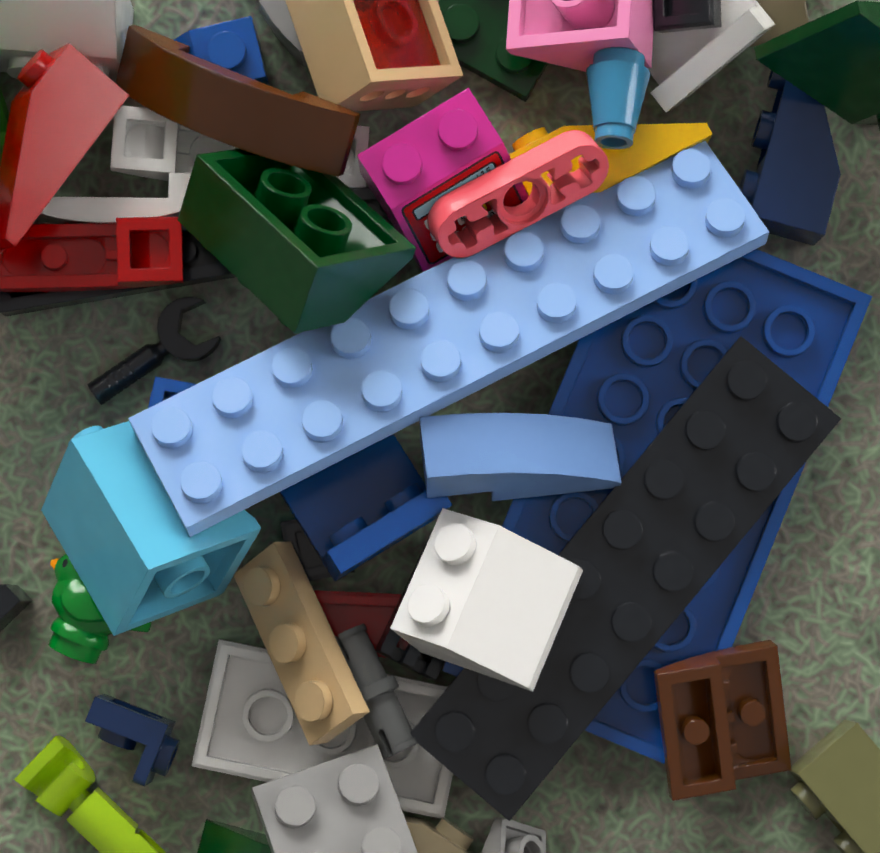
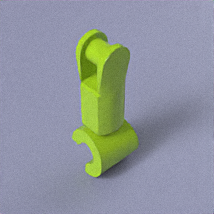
M60 735L55 736L14 779L25 789L38 796L35 801L57 816L62 817L70 809L73 813L66 820L100 853H166L145 831L138 829V824L99 787L92 793L87 790L95 782L94 771L75 747Z

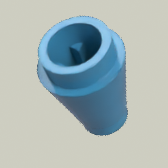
M623 47L601 49L594 54L593 64L586 69L593 130L595 132L594 141L602 148L626 149L633 145L634 134L650 78V71L645 67L644 55L636 50Z

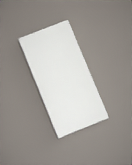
M219 639L192 767L269 782L376 745L365 719L362 717L328 743L309 746L266 648ZM395 676L399 687L394 692L413 729L448 686ZM419 744L384 759L402 811L440 819L445 816L453 776L449 769Z

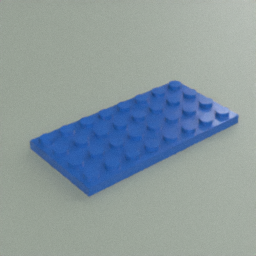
M755 249L579 339L548 415L611 423L620 476L622 478L740 336L828 407L872 296ZM805 463L587 726L585 731L665 764L654 671L691 657L733 646ZM612 489L513 499L501 527L558 555ZM445 662L442 671L457 676L463 667Z

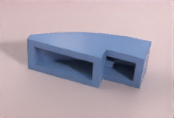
M462 413L419 417L420 445L427 498L491 492L492 501L613 489L616 486H621L622 482L611 423L575 417L527 413Z

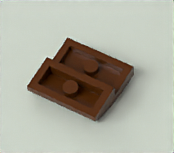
M771 640L705 653L654 671L668 790L672 801L736 790L735 780L792 770L778 646Z

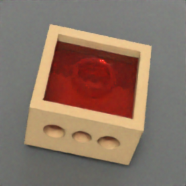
M285 0L319 98L355 112L413 107L421 104L463 77L437 0Z

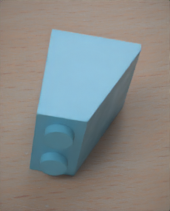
M129 421L104 429L102 426H92L77 433L68 443L66 452L41 509L113 636L224 593L261 530L255 517L246 510H243L190 537Z

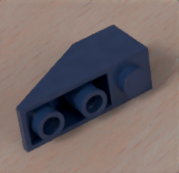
M771 70L767 87L777 90L772 112L761 111L751 144L752 147L762 149L756 172L745 170L739 189L767 227L769 234L814 246L825 236L841 176L824 105Z

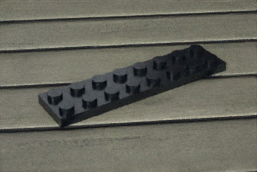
M740 336L621 478V486H616L611 490L558 554V556L578 565L583 572L534 691L532 692L463 668L412 729V737H415L421 747L510 821L841 418Z

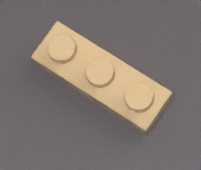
M291 541L273 542L234 574V578L309 746L325 744L370 711Z

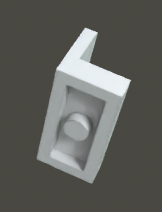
M721 0L722 27L668 33L654 31L652 68L648 69L659 86L650 92L665 112L672 110L776 24L756 0Z

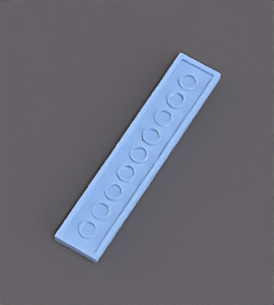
M703 141L645 171L624 179L622 182L602 192L591 193L472 256L465 258L453 257L370 298L344 323L301 332L128 419L187 533L192 537L418 422L419 417L429 416L766 244L769 230L707 142Z

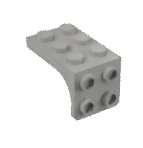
M378 744L252 787L251 794L272 853H418Z

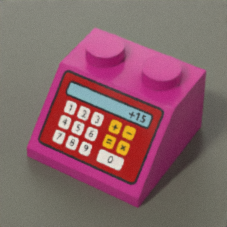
M469 87L357 155L362 177L394 228L416 247L413 258L422 272L453 258L441 249L429 231L427 219L433 204L443 195L511 160L502 139ZM522 182L513 185L506 192L503 200L504 206H517L529 197ZM488 202L483 204V207L489 214L487 215L488 218L495 214ZM466 216L460 217L455 221V232H459L466 227Z

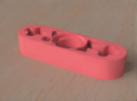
M579 130L564 132L440 197L433 204L428 214L427 224L429 231L441 249L449 256L455 258L472 256L597 190L604 182L608 173L609 161L607 155L587 133ZM581 155L578 159L580 168L570 173L572 170L571 160ZM546 171L549 172L547 176L553 182L550 186L541 176ZM523 181L532 182L531 194L523 203L513 207L503 205L504 196L513 185ZM486 202H488V204L495 212V214L490 216L489 218L487 217V215H489L488 212L483 207V204H485ZM466 216V227L459 232H455V221L460 217Z

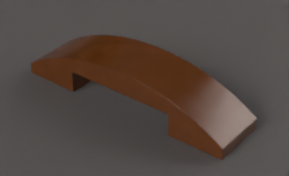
M137 25L128 27L116 84L129 94L130 98L177 124L241 150L319 173L338 177L344 174L360 113L304 91L293 95L191 55L189 54L190 46Z

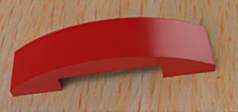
M178 217L116 218V223L32 224L16 247L0 250V292L111 290L183 283L182 224L178 221Z

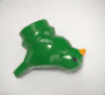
M65 554L61 558L50 561L57 579V584L52 592V604L58 617L51 624L50 628L53 634L48 645L67 657L85 663L96 664L101 651L108 649V635L112 634L67 554ZM152 622L128 631L149 632Z

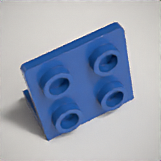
M394 434L279 492L334 581L339 580L436 520L442 508L448 510L452 506L447 496L427 498L425 483Z

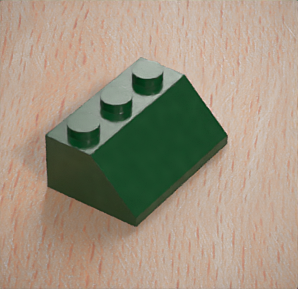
M241 149L196 155L178 216V221L200 242L202 247L211 252L238 278V281L244 287L249 289L294 334L344 323L413 258L416 247L338 177L278 162Z

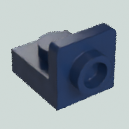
M107 694L95 696L85 722L101 727L98 738L127 750H134L137 742L146 745L132 782L145 787L153 781L155 773L165 777L180 744L179 739L170 736L176 721Z

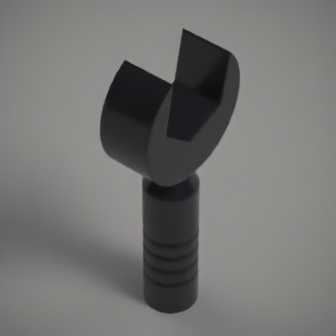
M182 297L168 304L158 319L157 332L160 339L159 342L144 345L125 358V360L119 362L118 365H115L87 384L98 402L103 405L131 384H134L138 379L159 367L164 357L169 353L177 359L187 362L199 361L211 355L221 341L220 336L194 345L180 334L183 313L206 304V302L197 297Z

